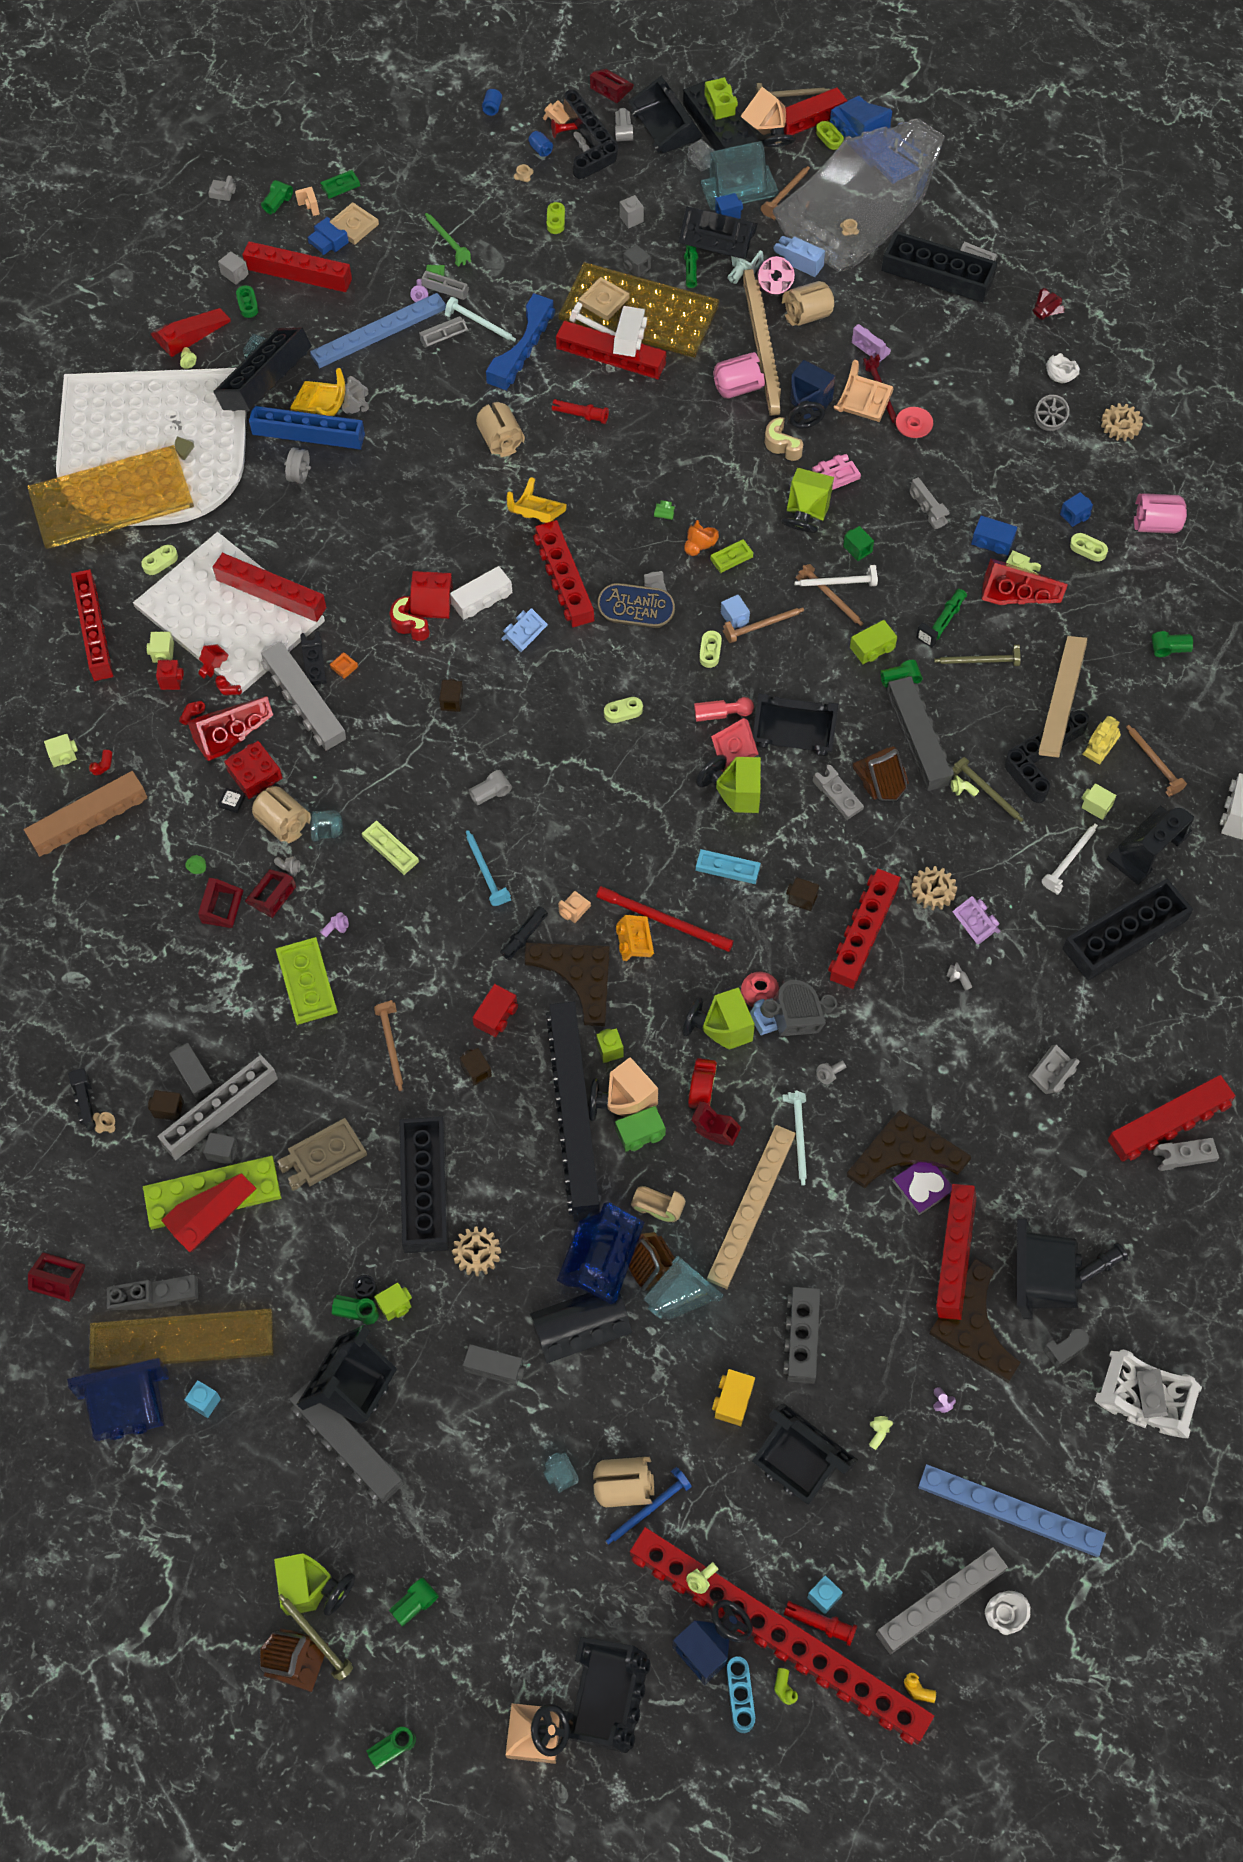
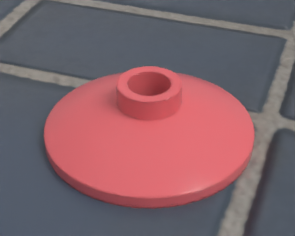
M908 407L897 415L896 427L900 433L907 437L920 438L932 430L933 418L929 412L922 408Z

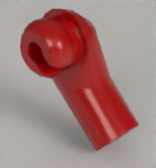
M223 675L216 677L217 688L223 695H240L242 693L240 685H231Z
M196 701L187 704L179 722L183 725H188L187 721L191 717L204 712V702Z
M103 750L101 762H93L89 765L90 772L93 775H101L110 769L113 752Z

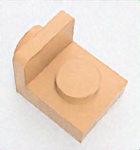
M559 100L554 104L550 103L544 110L546 112L543 117L544 120L550 117L556 123L566 124L571 119L564 111L563 104Z
M312 187L295 191L299 206L306 204L307 210L311 209L313 216L320 214Z
M576 891L565 902L561 900L558 903L560 915L574 923L591 907V902Z

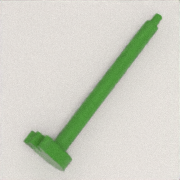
M426 213V219L456 251L455 264L459 267L461 263L465 265L466 260L471 262L470 251L466 247H460L433 216Z

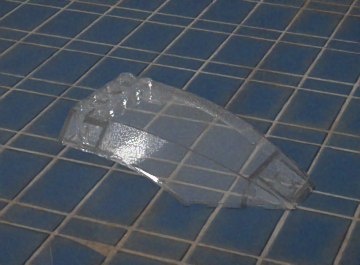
M916 118L909 122L898 123L896 127L887 128L886 126L874 129L871 132H863L858 137H845L843 143L829 160L803 186L775 207L773 214L787 237L792 239L795 236L825 250L824 262L838 272L852 269L881 246L904 223L924 198L945 136ZM847 219L855 220L857 222L856 232L858 234L843 235V229L840 224ZM847 224L848 228L855 227L852 224Z

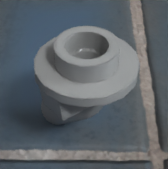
M295 856L286 858L285 861L280 857L274 859V863L282 870L287 871L288 875L295 877L297 872H300V861Z
M956 962L955 966L950 965L947 977L950 978L949 982L960 979L965 991L972 988L968 976L961 970L959 963Z
M843 1060L833 1066L823 1063L817 1067V1077L823 1084H830L836 1079L835 1074L847 1067Z

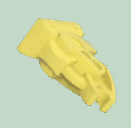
M1107 716L1103 723L1101 722L1089 740V746L1083 752L1084 756L1099 765L1121 735L1117 719Z

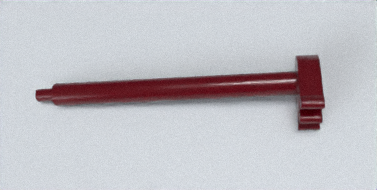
M879 354L875 358L870 356L869 360L864 358L863 365L865 370L872 373L874 381L882 383L877 371L881 360ZM889 399L886 409L892 423L896 426L897 416Z

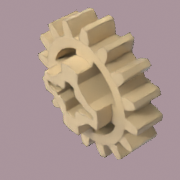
M1118 403L1117 407L1111 405L1110 410L1106 409L1102 416L1101 427L1105 428L1104 433L1109 432L1110 438L1116 436L1117 441L1119 438H1123L1126 441L1127 437L1132 440L1134 435H1139L1143 425V417L1139 416L1140 411L1134 412L1135 407L1128 408V404H1125L1124 407L1120 403Z
M936 866L931 871L926 867L925 873L921 870L918 871V875L914 876L911 890H913L912 897H918L916 903L923 902V908L929 905L931 910H934L935 906H938L940 910L943 909L944 904L949 906L951 900H954L957 891L955 886L956 880L950 879L951 873L944 874V868L937 871Z
M477 1227L474 1228V1232L466 1229L467 1235L459 1234L460 1242L454 1241V1246L457 1248L452 1250L453 1255L456 1256L454 1262L459 1264L460 1271L466 1268L467 1275H470L472 1271H475L476 1276H479L480 1271H483L486 1275L488 1274L487 1268L490 1267L494 1270L495 1265L493 1262L500 1261L499 1256L496 1255L501 1253V1248L497 1247L499 1240H493L495 1237L493 1232L487 1235L486 1228L482 1232H479ZM481 1239L485 1240V1241L488 1242L489 1244H484V1243L481 1241ZM475 1249H479L478 1254H474ZM465 1259H469L473 1264L468 1263Z

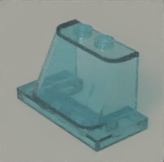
M761 141L710 152V178L701 180V186L711 210H715V198L736 193L738 199H741L742 204L778 195L776 183L768 165L766 166L765 151Z
M677 1256L673 1260V1265L643 1300L650 1305L648 1309L660 1319L665 1317L671 1320L715 1300L719 1302L724 1295L689 1264Z

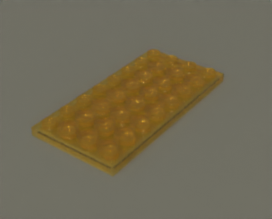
M583 263L559 313V320L571 322L569 318L575 305L579 302V298L602 277L629 293V299L623 306L645 309L644 317H647V325L641 343L696 357L719 306V299L589 263ZM583 306L579 314L616 332L623 306L608 321ZM577 319L575 321L577 325L592 328Z
M174 445L27 486L46 549L194 507Z

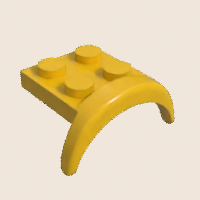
M340 368L336 369L337 384L305 381L290 410L334 416L339 411L345 396V381L342 370Z
M533 477L529 478L523 495L516 503L513 499V493L507 492L508 510L511 513L522 514L525 518H537L541 522L548 523L566 511V504L532 495L535 486V478Z

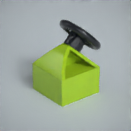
M797 468L791 482L787 511L795 513L794 519L782 518L781 522L797 530L810 533L818 532V527L808 522L810 518L824 520L830 504L834 477Z
M722 754L713 757L704 765L696 779L699 787H706L711 783L715 784L719 794L733 812L759 813L761 757H735L725 771L723 770L726 766L727 758Z
M738 987L715 995L708 1014L701 1011L703 999L697 997L687 1014L682 1030L683 1036L688 1037L694 1027L703 1030L704 1033L721 1046L732 1049L753 1041L755 1024Z
M303 1553L274 1559L279 1595L282 1594L285 1598H288L300 1613L316 1610L321 1599L325 1596L328 1599L323 1612L326 1616L332 1615L344 1602L355 1583V1575L353 1573L345 1575L339 1582L331 1577L327 1570L317 1561ZM280 1600V1608L285 1612L287 1616H289L290 1614L283 1607V1605L281 1604L282 1601Z

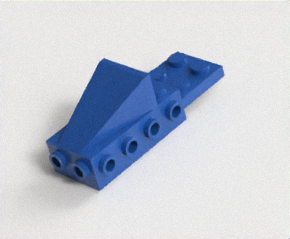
M860 96L832 109L830 122L843 135L844 141L871 168L875 166L892 184L921 170V163L900 143V135L890 127L891 109L867 103Z

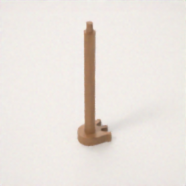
M810 167L803 168L771 202H765L761 206V211L765 216L773 220L778 217L777 213L779 211L775 209L778 206L777 204L808 173Z
M811 564L803 565V570H800L798 572L799 575L795 577L798 581L807 578L818 579L813 573L815 568ZM817 585L855 623H858L860 626L863 625L860 618L826 585Z
M795 608L734 630L731 622L728 621L724 623V630L722 631L728 642L733 643L737 641V636L799 615L800 612L804 611V608Z
M1128 725L1126 728L1129 730V734L1170 781L1169 784L1171 786L1167 787L1165 792L1168 797L1183 790L1187 785L1183 778L1177 779L1140 734Z
M390 1000L376 1005L374 1011L376 1015L381 1016L395 1084L398 1086V1090L402 1091L403 1081L388 1014L395 1013L397 1010L395 1003Z

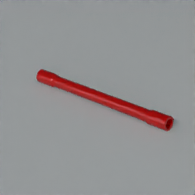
M600 886L596 897L646 916L706 941L727 952H730L734 940L711 933L619 895L617 892Z

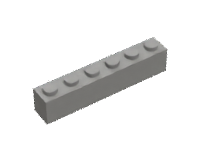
M282 641L261 653L263 660L261 664L266 672L270 671L274 684L282 688V694L286 701L290 700L293 704L292 708L297 716L301 715L304 719L303 724L308 731L311 730L313 732V738L317 745H322L325 751L346 740L344 728Z
M259 1055L159 1134L157 1137L162 1146L176 1161L278 1079L274 1068L262 1055Z
M992 1547L877 1631L876 1636L891 1655L1003 1574L1008 1568L994 1547Z

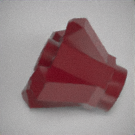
M1042 288L1039 291L1035 308L1032 311L1039 319L1043 320L1051 315L1064 313L1065 308L1061 305L1062 298L1053 292L1049 293L1046 288Z

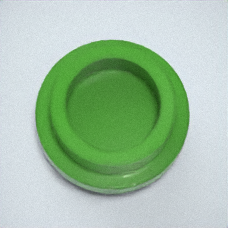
M193 855L186 861L185 866L191 873L201 874L206 870V861L201 856Z

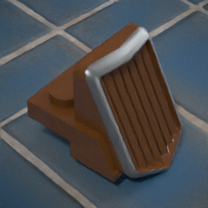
M894 746L887 747L853 763L854 771L862 779L864 788L873 800L878 798L885 801H897L906 790L907 784H909L899 752Z
M655 1232L641 1234L635 1247L625 1260L632 1277L643 1291L649 1290L658 1281L676 1279L684 1274L662 1236H657Z
M280 1628L279 1631L273 1632L261 1646L260 1668L264 1672V1677L312 1692L325 1655L309 1636Z

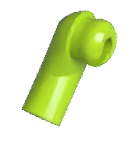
M778 1668L774 1691L783 1703L791 1705L797 1701L798 1694L787 1684L789 1670Z

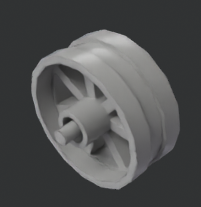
M1058 395L1043 397L1034 410L1036 424L1046 431L1060 429L1069 416L1068 403L1063 397ZM1046 401H1053L1052 406L1049 407ZM1056 402H1058V403H1060L1062 406L1059 407V408H1057V407L1055 406V404H1056ZM1042 404L1047 411H1038L1039 406ZM1064 410L1065 417L1058 414L1057 412ZM1039 415H1046V418L1042 421ZM1055 417L1062 420V422L1056 425ZM1051 420L1052 425L1046 424V421Z
M291 448L287 461L284 463L286 465L287 481L300 484L305 482L308 470L311 469V466H309L310 456L308 450Z

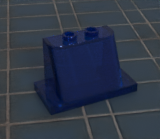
M609 1202L604 1203L599 1214L578 1222L557 1281L568 1287L582 1288L610 1304L616 1303L645 1222Z
M160 1358L67 1379L68 1388L79 1400L85 1398L95 1441L108 1438L118 1440L123 1438L125 1434L133 1433L139 1435L146 1433L147 1429L164 1426L158 1381L169 1379L168 1369Z

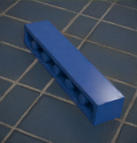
M255 406L252 409L249 418L252 435L354 449H361L365 436L363 421L259 406Z

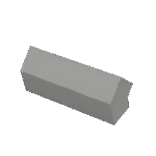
M425 271L421 278L422 286L462 300L467 298L469 287L466 283L429 271Z
M459 316L419 332L420 341L426 348L464 333L468 328L464 319Z

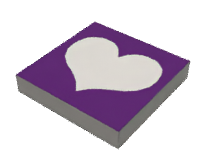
M917 1162V1164L903 1171L892 1180L918 1215H921L951 1195L952 1185L938 1167L933 1166L932 1163Z

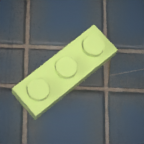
M375 821L362 832V837L403 875L419 863V859L378 821Z

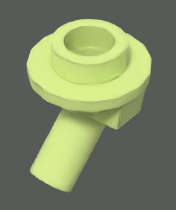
M184 347L181 353L180 365L183 369L192 368L197 359L196 355L188 347Z
M955 775L954 780H951V790L957 796L964 789L974 797L978 794L979 790L968 781H963L958 775Z
M874 1417V1421L870 1422V1426L877 1432L869 1443L875 1450L884 1440L886 1433H890L889 1428L893 1425V1422L888 1420V1417Z
M712 1562L701 1572L696 1569L688 1574L687 1583L692 1591L700 1594L707 1591L710 1586L707 1579L719 1570L715 1563Z

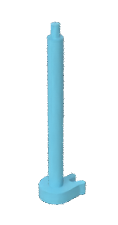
M469 830L466 831L468 843L492 893L489 897L491 905L499 906L511 901V895L506 887L498 891L474 836Z

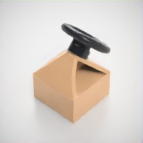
M761 87L741 117L761 134L771 133V137L761 141L764 147H779L795 142V136L784 135L786 122L785 106L765 88Z
M631 1057L610 1072L609 1092L599 1091V1080L597 1078L592 1080L589 1104L590 1121L596 1120L598 1108L628 1117L658 1105V1087Z
M512 1703L506 1757L508 1759L556 1764V1756L563 1751L569 1739L570 1727L565 1712L555 1704H546L541 1707Z

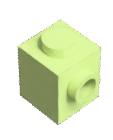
M151 632L150 643H147V654L151 656L153 663H158V660H173L174 641L171 632Z
M68 734L44 741L53 767L66 765L77 760L75 752L78 751L74 740L70 741Z
M1095 783L1091 790L1087 789L1083 794L1082 799L1084 802L1082 809L1103 820L1113 806L1117 795Z

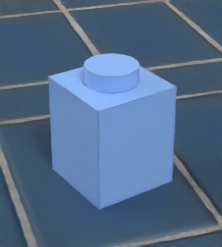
M739 595L721 602V614L726 622H731L734 629L744 627L749 623L750 611Z

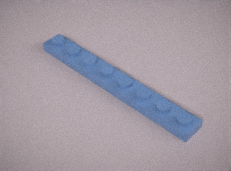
M435 293L310 351L311 358L318 368H322L444 311L446 304L439 294Z
M926 1464L918 1487L919 1489L1095 1557L1100 1556L1106 1533Z

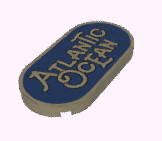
M614 583L605 587L598 597L600 613L605 619L613 623L660 628L670 622L675 613V604L672 596L665 590Z

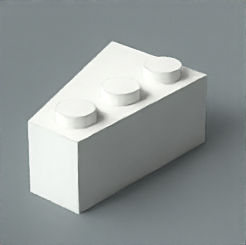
M1239 773L1237 779H1232L1229 791L1232 794L1231 797L1228 796L1224 808H1227V813L1222 814L1220 825H1223L1222 834L1243 840V774Z

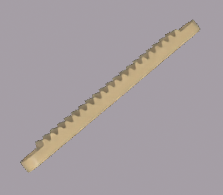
M753 269L743 270V283L760 361L761 373L764 374V390L769 415H780L781 388H779L780 383L778 382L774 354L772 353L773 348H771L772 343L770 342L765 308H763V298L761 297L758 280H755Z

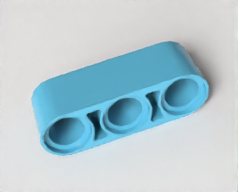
M736 1656L729 1660L726 1668L732 1723L738 1732L747 1733L753 1728L755 1723L751 1680L747 1661L742 1657ZM733 1664L742 1665L744 1673L739 1676L734 1675L731 1672V1666ZM737 1689L745 1690L747 1698L743 1701L737 1700L734 1697V1691ZM740 1714H746L750 1717L751 1723L748 1726L739 1725L737 1717Z

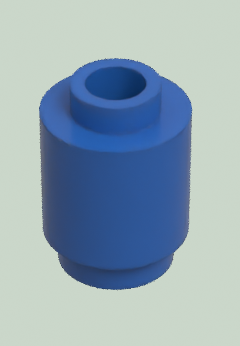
M489 89L486 91L482 108L484 113L489 116H493L499 111L502 94L498 90Z
M534 131L531 133L528 139L530 146L541 157L548 156L552 152L553 143L542 132Z

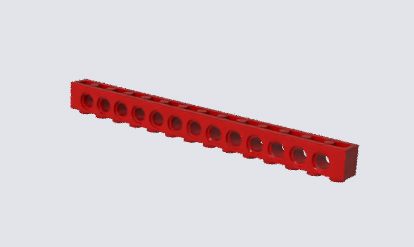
M644 1528L630 1550L631 1561L641 1568H644V1566L652 1570L651 1574L660 1581L666 1579L673 1584L671 1587L682 1595L686 1592L693 1597L692 1601L702 1608L707 1606L712 1609L715 1601L710 1598V1594L716 1590L720 1591L723 1594L722 1600H730L740 1604L750 1620L754 1617H759L763 1620L764 1626L757 1629L753 1627V1641L762 1648L768 1646L775 1651L773 1654L780 1660L786 1662L788 1659L794 1663V1668L798 1672L806 1676L808 1673L816 1678L815 1682L825 1689H828V1687L832 1688L837 1692L836 1696L846 1703L852 1701L858 1705V1711L868 1717L873 1715L879 1719L878 1723L885 1729L891 1731L893 1728L900 1733L899 1737L910 1745L913 1742L917 1745L920 1743L934 1718L933 1714L717 1573H714L707 1579L710 1586L705 1593L700 1594L692 1591L687 1583L688 1574L696 1569L701 1572L706 1566L648 1528ZM658 1551L663 1555V1558L659 1562H654L650 1559V1554ZM678 1564L683 1568V1572L679 1575H673L669 1570L670 1567ZM723 1607L718 1611L720 1619L725 1615ZM735 1615L739 1621L744 1623L739 1615ZM737 1630L739 1633L744 1634L741 1630ZM776 1630L781 1631L785 1639L782 1642L774 1641L771 1637L772 1632ZM801 1644L805 1648V1654L801 1656L795 1655L792 1651V1646ZM817 1657L824 1659L826 1667L824 1669L815 1668L813 1660ZM837 1671L844 1672L847 1681L838 1683L834 1679V1673ZM864 1685L868 1691L867 1696H858L855 1692V1686ZM880 1698L885 1699L889 1704L888 1710H879L876 1706V1700ZM904 1712L908 1714L910 1723L907 1725L899 1723L897 1719L898 1713Z

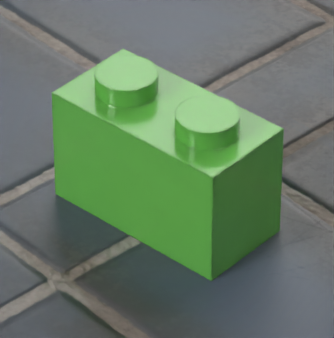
M656 1106L615 1121V1130L625 1152L629 1150L636 1151L649 1142H659L665 1136L666 1128Z

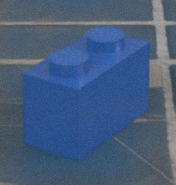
M981 516L974 531L972 545L1008 556L1016 536L1017 527Z

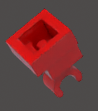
M218 644L204 646L199 660L204 665L198 674L203 679L206 675L211 678L214 674V668H220L222 662L226 661L229 655Z

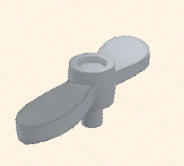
M575 131L574 138L578 141L579 147L583 152L589 150L590 147L586 144L584 137Z

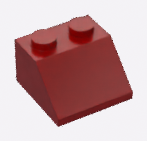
M413 571L410 614L418 617L449 619L451 609L450 593L453 592L452 574Z

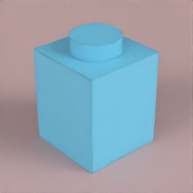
M197 1380L184 1400L190 1408L208 1418L221 1398L215 1390Z
M824 1576L809 1592L807 1598L825 1615L841 1598L843 1592L829 1578Z

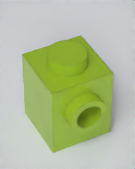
M617 1028L612 1030L605 1029L596 1034L597 1047L603 1063L624 1057L623 1045Z
M399 1283L394 1284L375 1296L376 1303L387 1321L396 1316L397 1318L404 1316L409 1311L408 1309L411 1308L409 1300L412 1297L407 1288H401Z

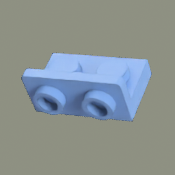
M532 608L527 613L523 610L515 618L518 622L515 625L510 623L503 630L505 635L501 639L503 641L508 639L520 652L548 625Z

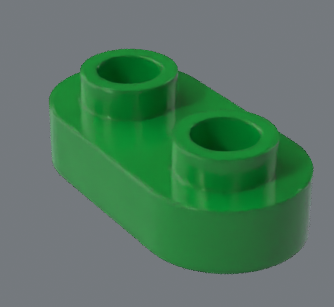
M247 285L239 287L236 291L241 315L246 318L256 316L258 306L253 288Z

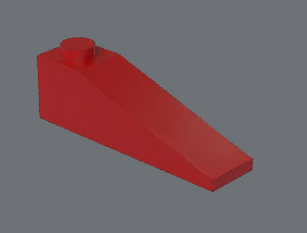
M221 308L165 324L150 334L173 357L180 353L184 347H190L229 323L231 319Z
M991 558L984 576L981 599L998 605L1061 603L1068 584Z
M264 696L197 717L187 722L194 742L206 760L209 761L227 754L233 746L243 741L250 732L256 730L272 717L273 712L268 697Z
M240 1173L177 1204L161 1221L189 1252H193L257 1188Z

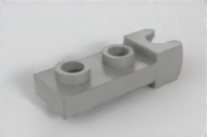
M919 477L913 479L910 494L913 499L918 501L922 511L929 516V523L934 529L946 525L948 521L945 516L950 514L943 503L939 504Z
M827 765L826 777H823L818 772L815 773L813 776L814 784L820 791L825 793L846 820L863 810V804L838 776L839 774L831 765Z
M1213 1138L1175 1144H1160L1153 1151L1155 1156H1163L1165 1158L1162 1164L1158 1166L1160 1171L1214 1162L1219 1159Z

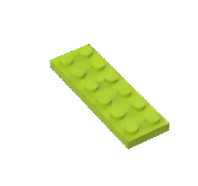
M273 1156L143 1186L149 1227L151 1230L165 1227L161 1220L177 1204L240 1173L257 1189L237 1209L282 1199Z

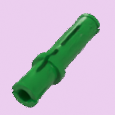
M686 245V252L684 253L686 285L688 288H695L697 286L698 253L696 252V247Z
M956 589L952 598L945 603L944 610L932 626V629L938 632L937 639L940 638L954 614L959 612L960 605L967 597V593L964 590Z

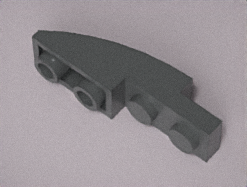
M196 1275L156 1282L144 1280L107 1287L108 1310L162 1308L181 1305L183 1301L199 1299L198 1277Z

